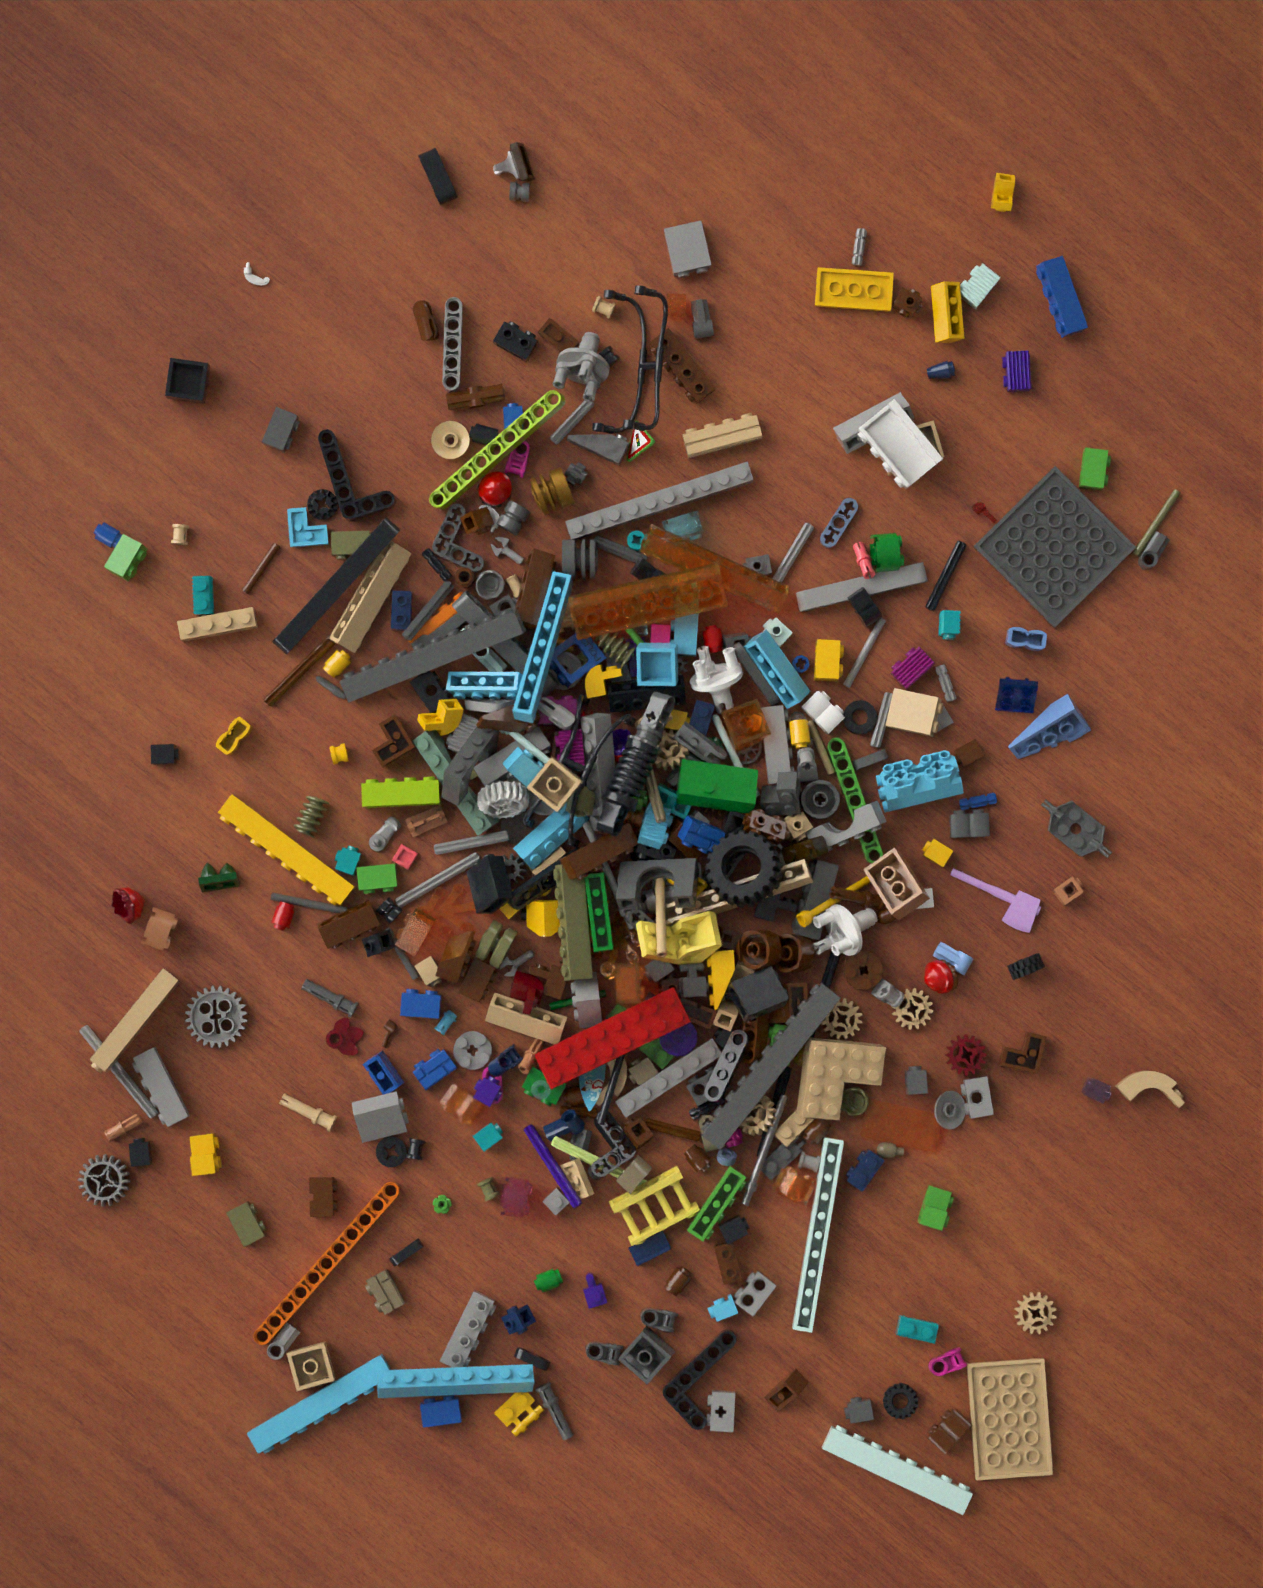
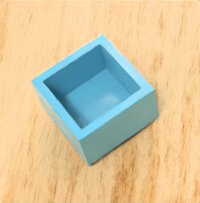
M639 643L636 648L637 686H676L678 682L677 643Z

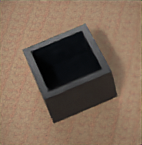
M170 358L165 390L166 398L205 404L211 367L209 363Z

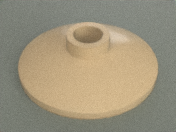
M446 421L439 424L434 429L431 437L434 451L445 459H456L462 456L467 451L470 442L466 428L455 421ZM453 438L454 443L448 444L447 440Z

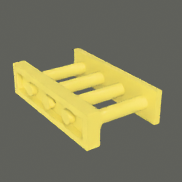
M678 1166L637 1186L631 1193L626 1192L609 1201L614 1214L617 1212L622 1214L632 1235L628 1236L631 1246L642 1244L646 1241V1238L686 1217L691 1218L700 1211L696 1201L690 1204L679 1183L683 1176ZM668 1185L673 1186L684 1207L674 1213L662 1192L663 1188ZM651 1194L656 1195L667 1216L657 1222L645 1201L646 1197ZM634 1203L640 1206L649 1223V1226L640 1231L628 1210L629 1206Z

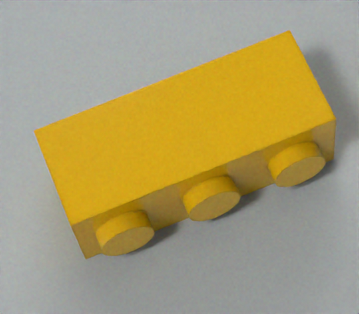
M944 281L932 285L931 295L935 343H953L964 339L960 282Z

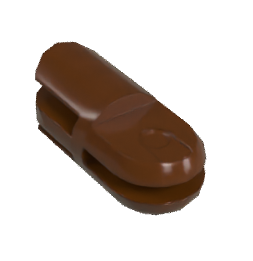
M418 300L414 303L413 313L421 340H437L439 332L431 305L425 300Z

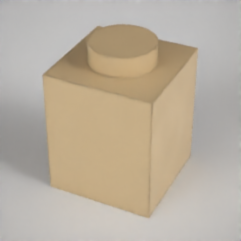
M432 956L415 965L426 986L431 984L433 987L442 981L440 977L435 976L438 965Z

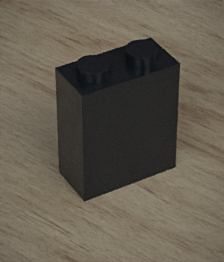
M485 855L481 861L473 864V867L466 871L477 914H493L513 899L503 856Z
M771 966L731 982L727 989L745 1023L784 1007L789 1000L787 990L782 987L778 973Z

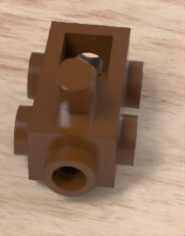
M762 809L752 810L744 816L743 830L747 833L750 831L756 832L757 835L764 836L772 845H778L787 839L789 829L786 828L787 823L782 821L780 816L765 815V811Z

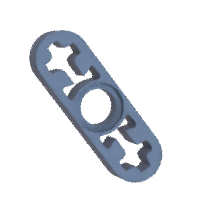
M846 498L842 501L821 534L820 543L823 547L832 548L836 545L857 512L858 503L853 498ZM851 502L853 503L852 507L854 508V510L848 511L846 516H850L849 519H847L842 514H838L839 511L844 513L846 509V506H844V504H849ZM836 518L844 520L845 524L842 528L834 526L833 522ZM831 527L834 531L839 532V535L834 533L832 537L834 542L826 544L824 536H829L831 530H828V528Z

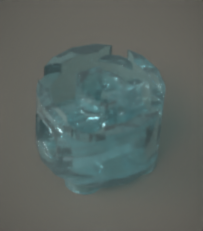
M698 510L694 511L693 515L691 512L668 519V523L667 520L662 521L668 544L671 543L672 546L685 543L684 539L688 537L690 541L703 537L702 533H704L700 522Z

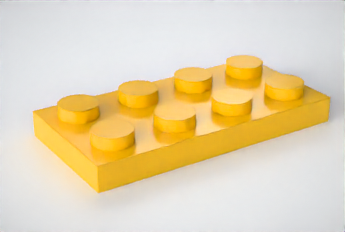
M818 267L815 307L891 312L894 273Z

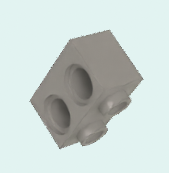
M758 1270L756 1273L752 1272L746 1279L747 1285L744 1289L740 1287L734 1295L736 1298L734 1302L751 1316L755 1315L776 1287L775 1283ZM756 1280H763L765 1287L761 1290L754 1287ZM751 1295L753 1297L752 1304L745 1305L742 1302L743 1297Z

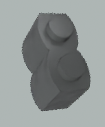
M984 809L972 810L973 814H965V810L953 811V814L949 815L950 838L990 836L989 813H984Z

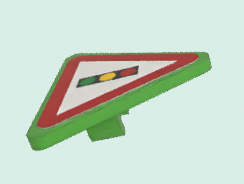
M632 429L627 454L628 462L634 460L655 443L654 438L647 430Z

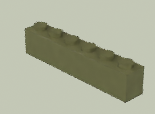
M555 865L553 876L557 885L555 897L558 900L556 913L560 921L558 935L561 938L560 956L563 958L561 973L564 981L591 979L593 976L585 879L583 878L578 881L577 878L570 880L563 865Z

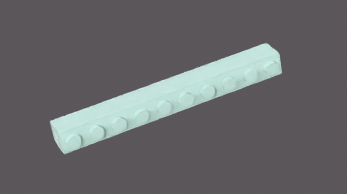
M823 1138L792 1324L793 1330L811 1333L813 1330L844 1141L840 1139Z

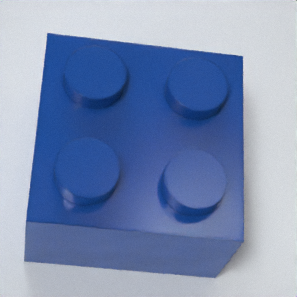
M406 989V992H402L400 1016L439 1019L441 1017L442 995H438V991L426 990V994H419L417 989Z

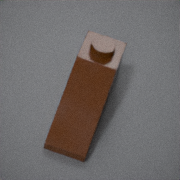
M514 705L481 716L476 726L478 729L517 733L527 730L529 732L537 727L541 717L537 711L533 723L516 720L512 711Z

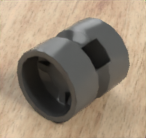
M509 500L504 509L506 513L501 514L496 524L518 536L522 529L521 522H526L531 512Z

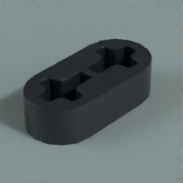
M418 1238L389 1258V1260L395 1267L424 1247V1245Z
M517 1347L514 1353V1357L528 1364H533V1366L544 1371L548 1370L551 1363L549 1360L520 1347Z

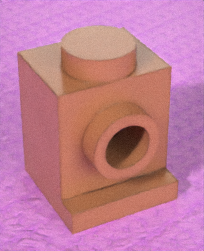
M1072 876L1052 891L1064 906L1082 894L1083 890L1081 888L1084 886L1078 878L1074 879ZM1067 886H1070L1072 888V892L1070 894L1066 893L1065 891Z

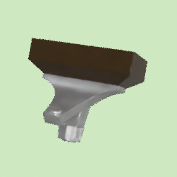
M515 142L510 144L507 158L493 166L496 176L509 172L521 181L530 182L535 180L523 143Z

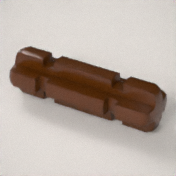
M560 1107V1116L570 1109L574 1110L582 1118H586V1116L595 1118L597 1115V1108H592L589 1111L587 1107Z

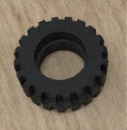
M739 830V834L731 832L728 833V838L721 837L719 839L720 844L718 846L714 844L711 848L713 853L708 854L707 860L709 864H706L707 879L717 895L732 906L736 904L740 908H744V905H748L749 908L755 907L756 902L762 904L765 902V897L771 898L774 895L772 891L774 888L778 889L780 885L778 880L782 879L783 874L781 872L783 867L779 859L780 856L773 845L764 836L757 835L753 831L747 833L745 830ZM742 854L756 855L761 861L759 875L748 884H733L727 876L728 867L732 860Z

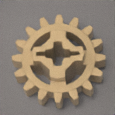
M673 729L669 733L663 730L662 739L657 744L662 751L657 756V759H655V764L657 768L663 766L664 770H667L668 766H670L674 770V765L677 764L680 767V761L686 759L685 755H689V750L674 739Z
M907 988L905 989L906 994H904L906 1004L900 1009V1005L895 1007L896 1011L892 1015H897L898 1017L895 1022L902 1021L901 1027L907 1024L909 1030L912 1029V1025L919 1029L920 1023L925 1026L924 1020L931 1019L928 1013L933 1012V1010L929 1009V1006L933 1003L927 1002L929 996L923 997L922 990L916 993V988H913L912 992H909ZM912 996L920 998L923 1002H915ZM910 1002L913 1006H917V1009L914 1010V1015L912 1012L907 1011V1008L910 1007ZM925 1009L924 1015L919 1019L920 1011ZM906 1014L910 1016L912 1022L906 1021L901 1015Z
M843 998L842 1002L838 1001L831 1010L834 1014L833 1021L829 1023L828 1014L825 1017V1021L821 1022L822 1025L827 1026L824 1029L825 1032L831 1031L830 1037L837 1034V1039H840L841 1035L847 1039V1034L854 1036V1029L860 1030L857 1023H862L861 1020H858L862 1013L856 1012L859 1006L853 1007V1001H850L849 1004L846 1003V998ZM837 1006H846L849 1009L847 1011H840ZM838 1014L842 1016L846 1015V1018L844 1019L846 1025L842 1022H837V1020L839 1019L837 1016ZM854 1015V1023L851 1027L849 1021L850 1017ZM837 1026H841L846 1031L838 1032L834 1030V1028H836Z
M762 1097L758 1102L762 1104L755 1105L739 1126L743 1128V1132H749L752 1136L755 1133L762 1135V1130L768 1132L767 1127L774 1126L771 1121L776 1120L773 1113L777 1112V1110L772 1108L774 1103L769 1101L770 1098Z
M1030 1292V1297L1028 1298L1022 1295L1024 1300H1017L1020 1306L1014 1307V1310L1018 1311L1014 1318L1020 1319L1017 1324H1023L1022 1330L1024 1331L1029 1328L1030 1334H1033L1034 1330L1041 1334L1042 1328L1048 1331L1047 1325L1053 1326L1050 1320L1056 1318L1052 1314V1312L1056 1311V1308L1050 1307L1053 1301L1047 1302V1295L1041 1298L1040 1292H1037L1036 1296ZM1039 1300L1036 1302V1304H1027L1029 1301ZM1045 1305H1046L1047 1310H1048V1315H1047V1316L1044 1315V1311H1043ZM1028 1308L1033 1310H1036L1038 1308L1037 1312L1039 1313V1315L1042 1316V1318H1040L1039 1316H1033L1032 1318L1033 1314ZM1023 1309L1027 1313V1317L1025 1320L1023 1319L1022 1315ZM1037 1321H1042V1322H1043V1323L1040 1324V1325L1032 1326V1325L1034 1324V1322H1037Z

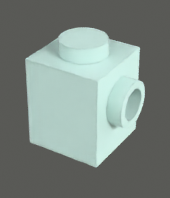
M770 618L762 626L764 628L763 631L767 629L779 647L793 633L777 618L774 620Z

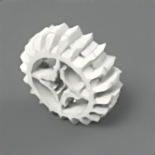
M515 781L492 782V785H486L485 788H481V791L478 792L477 805L480 811L488 814V816H492L493 819H507V817L521 815V812L526 811L529 804V793L525 786L521 785V783H515Z

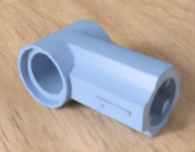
M942 942L939 943L932 955L939 960L943 959L946 962H950L951 965L955 966L956 972L964 976L974 960L969 955L956 951Z

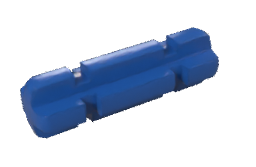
M988 793L987 796L984 794L969 797V800L967 798L959 800L961 810H968L969 807L973 809L987 806V803L989 805L997 803L995 793Z

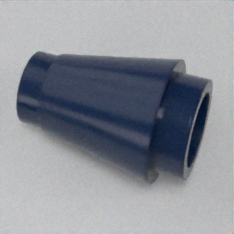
M946 360L927 368L928 378L951 379V377L956 376L953 361L948 362Z

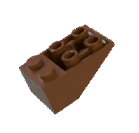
M807 982L781 984L787 990L789 1000L784 1007L769 1013V1023L786 1022L792 1014L794 1016L797 1014L799 1004L804 999L808 1000Z

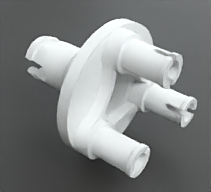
M701 646L702 650L700 647L697 648L700 660L693 663L696 673L690 679L691 687L695 691L709 692L712 695L717 713H723V703H725L726 710L729 713L734 709L730 687L743 676L742 667L737 661L735 649L733 647L724 649L723 654L726 663L715 664L711 660L709 647Z
M835 904L826 909V912L813 917L814 925L817 928L825 925L828 932L824 939L813 944L814 950L819 948L815 953L821 954L830 948L836 956L841 953L848 956L859 953L862 948L861 932L875 925L878 921L875 911L871 908H866L852 915L845 907Z

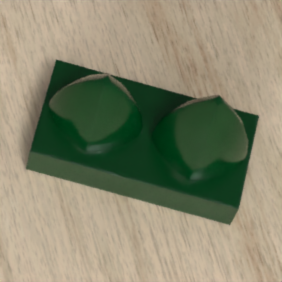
M206 863L202 869L201 877L198 878L202 892L240 887L238 875L228 863L222 867L219 875H217L215 869L209 863Z

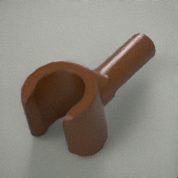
M390 1019L383 1027L388 1031L382 1043V1047L385 1048L391 1034L396 1029V1023Z

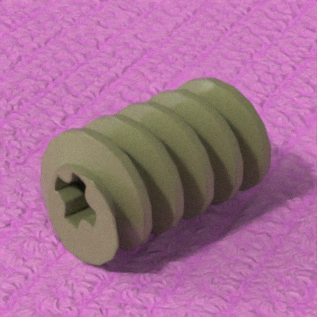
M611 626L605 629L595 639L594 643L600 641L598 647L605 646L604 653L611 651L610 658L617 656L615 663L622 661V668L634 656L636 648L628 649L629 642L622 644L624 637L617 639L619 632L617 631L612 634L613 627Z
M306 796L310 803H303V806L306 808V810H300L303 817L296 818L300 824H294L293 826L297 831L315 838L311 832L318 831L314 825L321 824L317 818L324 817L320 811H327L323 804L330 803L315 796Z

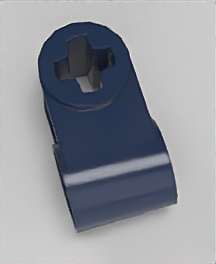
M513 1044L489 1063L488 1070L493 1076L499 1077L521 1063L524 1057L520 1056L515 1049V1044Z

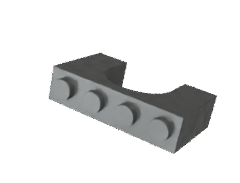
M475 728L444 771L442 798L459 806L468 793L470 776L477 761L483 762L497 753L499 731Z
M696 858L620 862L616 894L619 910H639L642 888L649 881L656 878H668L674 881L673 899L676 908L696 907L699 867Z

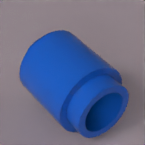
M105 522L102 525L98 524L93 533L96 535V540L110 548H115L122 536L119 530Z

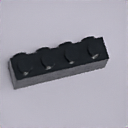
M678 675L676 686H637V680L607 683L610 713L647 709L654 692L673 696L675 698V706L686 705L683 675Z

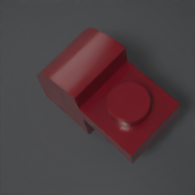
M516 971L511 985L510 997L523 1000L522 1013L530 1015L532 1008H536V1005L540 1004L544 987L541 981L533 975Z

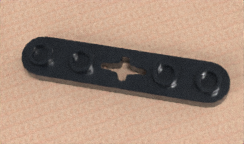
M578 847V848H575V849L571 850L569 853H567V854L564 855L563 857H565V856L571 854L572 852H574V851L580 849L581 847ZM560 859L513 890V899L508 902L509 906L515 910H520L554 887L556 880L554 879L553 871L555 865L562 864Z

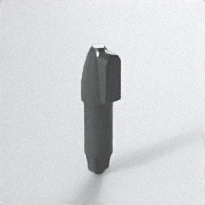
M321 676L316 677V681L332 692L333 695L346 699L345 693L339 687Z

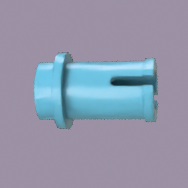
M450 1010L444 1012L443 1018L435 1026V1029L445 1035L452 1023L457 1021L456 1018L458 1016Z

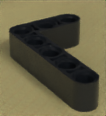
M322 430L318 435V441L343 517L348 521H354L393 508L396 498L393 493L387 490L359 499L355 498L337 438L331 430ZM326 434L332 436V441L328 444L322 441ZM330 453H337L338 459L331 462L328 460ZM336 471H343L344 476L342 479H334ZM342 489L349 490L350 493L347 498L340 497L339 493ZM385 495L392 497V501L388 505L382 503V498ZM367 501H371L374 504L373 508L369 511L363 508L364 503ZM348 507L355 508V514L353 516H347L345 514V511Z
M726 1329L721 1331L663 1387L664 1398L695 1430H701L705 1427L707 1422L706 1416L685 1392L736 1344V1335L732 1330ZM725 1334H731L733 1341L726 1344L722 1341V1337ZM711 1347L718 1348L719 1354L716 1357L709 1356L708 1350ZM701 1360L705 1363V1367L702 1370H696L694 1363ZM681 1375H690V1382L682 1383L680 1381ZM674 1387L677 1390L676 1395L669 1397L666 1394L667 1388ZM682 1401H687L690 1404V1408L687 1411H682L679 1408V1404ZM694 1416H701L703 1418L702 1424L695 1425L692 1422Z

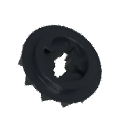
M320 489L314 491L309 496L307 507L313 517L325 520L335 514L338 502L336 496L331 491ZM327 497L325 503L330 508L322 507L319 510V504L315 500L322 501Z
M386 1137L376 1147V1157L386 1167H396L406 1158V1146L397 1137ZM396 1145L395 1152L399 1156L392 1155L386 1159L388 1152L384 1147L391 1149L392 1146Z

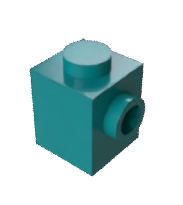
M348 845L347 849L343 847L341 851L338 850L334 860L337 861L335 869L354 876L362 854L358 853L359 849Z
M491 1122L473 1135V1138L481 1149L486 1151L503 1138L501 1135L503 1130L497 1123L494 1125Z

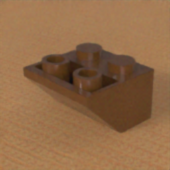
M474 931L449 938L435 976L454 983H458L460 976L464 977L467 969L465 964L469 965L472 957L469 951L473 952L476 940H473Z

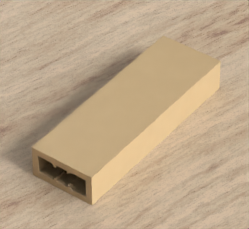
M164 968L90 1058L93 1062L91 1064L93 1068L100 1073L102 1071L107 1073L178 986L180 982Z

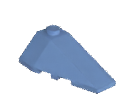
M1066 694L1049 705L1008 747L1015 757L1020 759L1040 752L1041 748L1050 745L1053 748L1058 746L1057 743L1068 740V742L1074 741L1091 731V728L1074 701Z

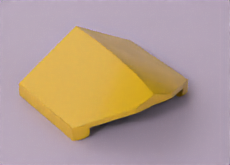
M534 900L526 905L527 927L538 936L548 937L558 932L560 927V921L556 913L558 900Z

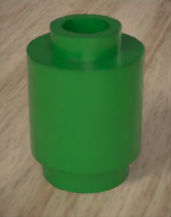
M550 1269L537 1274V1279L534 1280L537 1291L542 1290V1293L560 1287L559 1284L563 1283L558 1269Z

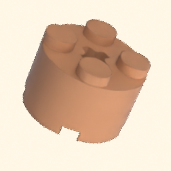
M153 907L152 911L155 912V915H150L143 936L146 937V940L142 939L141 944L163 951L164 948L168 949L171 936L168 935L170 930H175L178 919L175 918L173 913Z

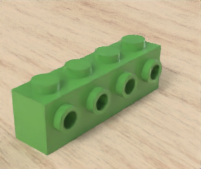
M729 1166L688 1226L687 1231L701 1241H704L705 1238L709 1239L714 1232L712 1228L715 1223H720L725 1216L723 1213L727 1206L730 1208L736 1199L734 1195L737 1190L741 1192L746 1185V1176Z

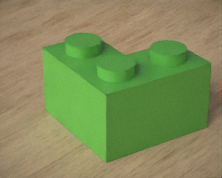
M928 1185L917 1222L941 1231L943 1227H947L950 1217L947 1215L948 1212L946 1210L947 1207L951 1208L954 1199L951 1196L952 1192Z

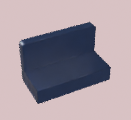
M662 1230L646 1238V1241L642 1244H635L628 1247L636 1266H639L671 1250V1246Z

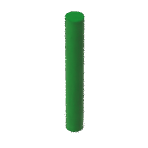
M605 989L599 991V998L607 997ZM572 998L549 1003L551 1010L571 1006L573 1002Z

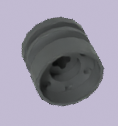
M562 539V573L572 575V580H575L577 571H581L582 579L585 580L586 571H590V580H595L598 569V550L595 539H590V548H585V539H582L581 548L576 547L575 539Z

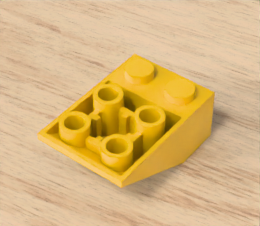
M734 950L715 951L706 958L707 967H711L708 983L709 987H712L713 994H709L710 1006L714 1007V1010L718 1009L735 971Z

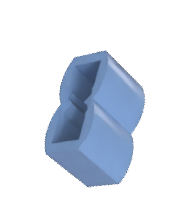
M1012 627L1007 630L1005 644L1012 648L1025 647L1031 651H1040L1046 647L1047 634L1040 630L1027 631L1020 627Z

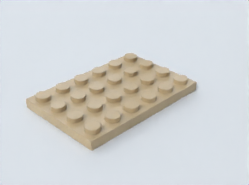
M1044 1358L967 1363L975 1480L1053 1475Z

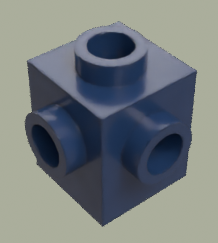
M528 1304L520 1308L515 1305L506 1310L508 1314L501 1317L509 1335L515 1332L518 1335L529 1330V1325L536 1322Z

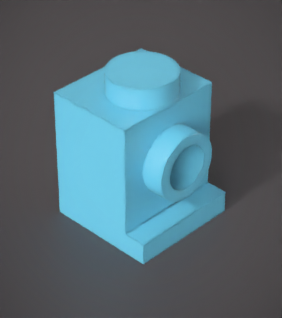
M731 1294L727 1295V1300L723 1297L713 1301L714 1305L708 1308L711 1319L716 1318L718 1322L738 1314Z

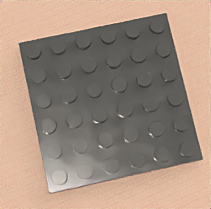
M1056 466L973 546L1053 628L1136 548Z

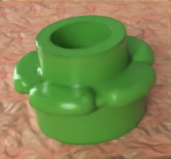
M439 1195L432 1203L435 1212L443 1214L449 1212L452 1205L451 1200L445 1195Z

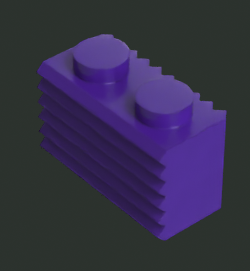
M1029 351L1006 352L1005 357H1002V368H1006V376H1003V387H1007V392L1030 391Z

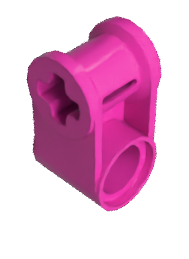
M526 441L521 443L526 445V452L519 454L515 448L508 458L504 473L510 472L520 475V478L524 477L530 454V446Z
M961 1348L951 1349L931 1359L928 1365L930 1372L936 1376H943L966 1367L967 1362H964L962 1358ZM936 1362H942L943 1368L939 1372H935L933 1368Z

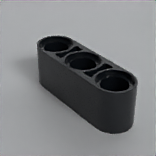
M434 148L418 155L439 204L443 205L458 198L437 149Z

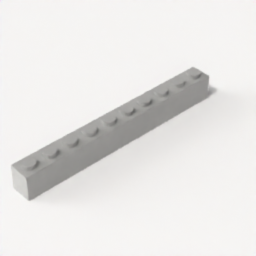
M744 462L565 521L570 538L576 541L753 483L754 479L748 462Z

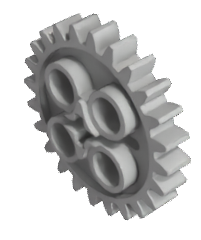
M211 986L210 992L207 988H204V994L199 991L197 992L198 999L195 997L191 998L194 1004H187L191 1008V1011L185 1012V1014L190 1015V1018L186 1019L185 1022H191L187 1029H193L194 1031L191 1036L198 1035L196 1041L199 1042L203 1039L204 1046L208 1042H210L211 1048L215 1046V1043L221 1048L222 1042L229 1046V1039L236 1042L234 1036L241 1037L242 1034L239 1030L246 1029L242 1025V1022H248L247 1019L243 1018V1015L248 1014V1012L242 1011L246 1004L240 1005L239 1002L242 1000V997L236 999L237 992L229 994L230 988H227L225 992H223L222 986H219L218 991H216L214 986ZM213 1000L217 1002V1014H221V1018L218 1019L219 1034L216 1031V1020L212 1019V1015H215ZM224 1000L230 1004V1008L226 1012L220 1008V1004ZM204 1003H208L211 1007L208 1014H204L201 1011V1006ZM225 1020L232 1022V1028L228 1031L222 1027V1023ZM206 1022H210L213 1025V1030L210 1033H206L203 1029Z

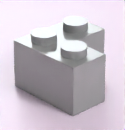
M592 972L593 978L580 979L571 982L572 994H576V996H572L573 1008L577 1007L574 1010L575 1021H579V1028H589L602 1022L597 972Z

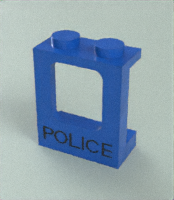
M582 628L555 648L549 669L554 670L558 681L569 688L593 667L600 665L606 659V656L594 643L586 630ZM572 645H577L588 659V662L574 673L568 674L557 660V656Z

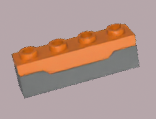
M463 592L458 593L453 599L456 601ZM455 601L450 605L446 603L438 609L439 613L434 617L431 616L409 643L413 647L420 643L427 645L431 643V639L441 636V638L447 637V633L459 629L467 623L453 608L452 604Z

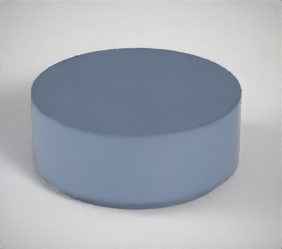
M724 1148L718 1151L717 1161L720 1164L731 1166L736 1162L737 1154L733 1150Z

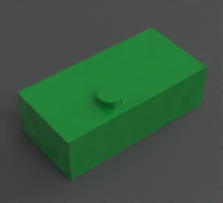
M682 759L678 774L676 804L748 814L754 809L756 802L758 770Z

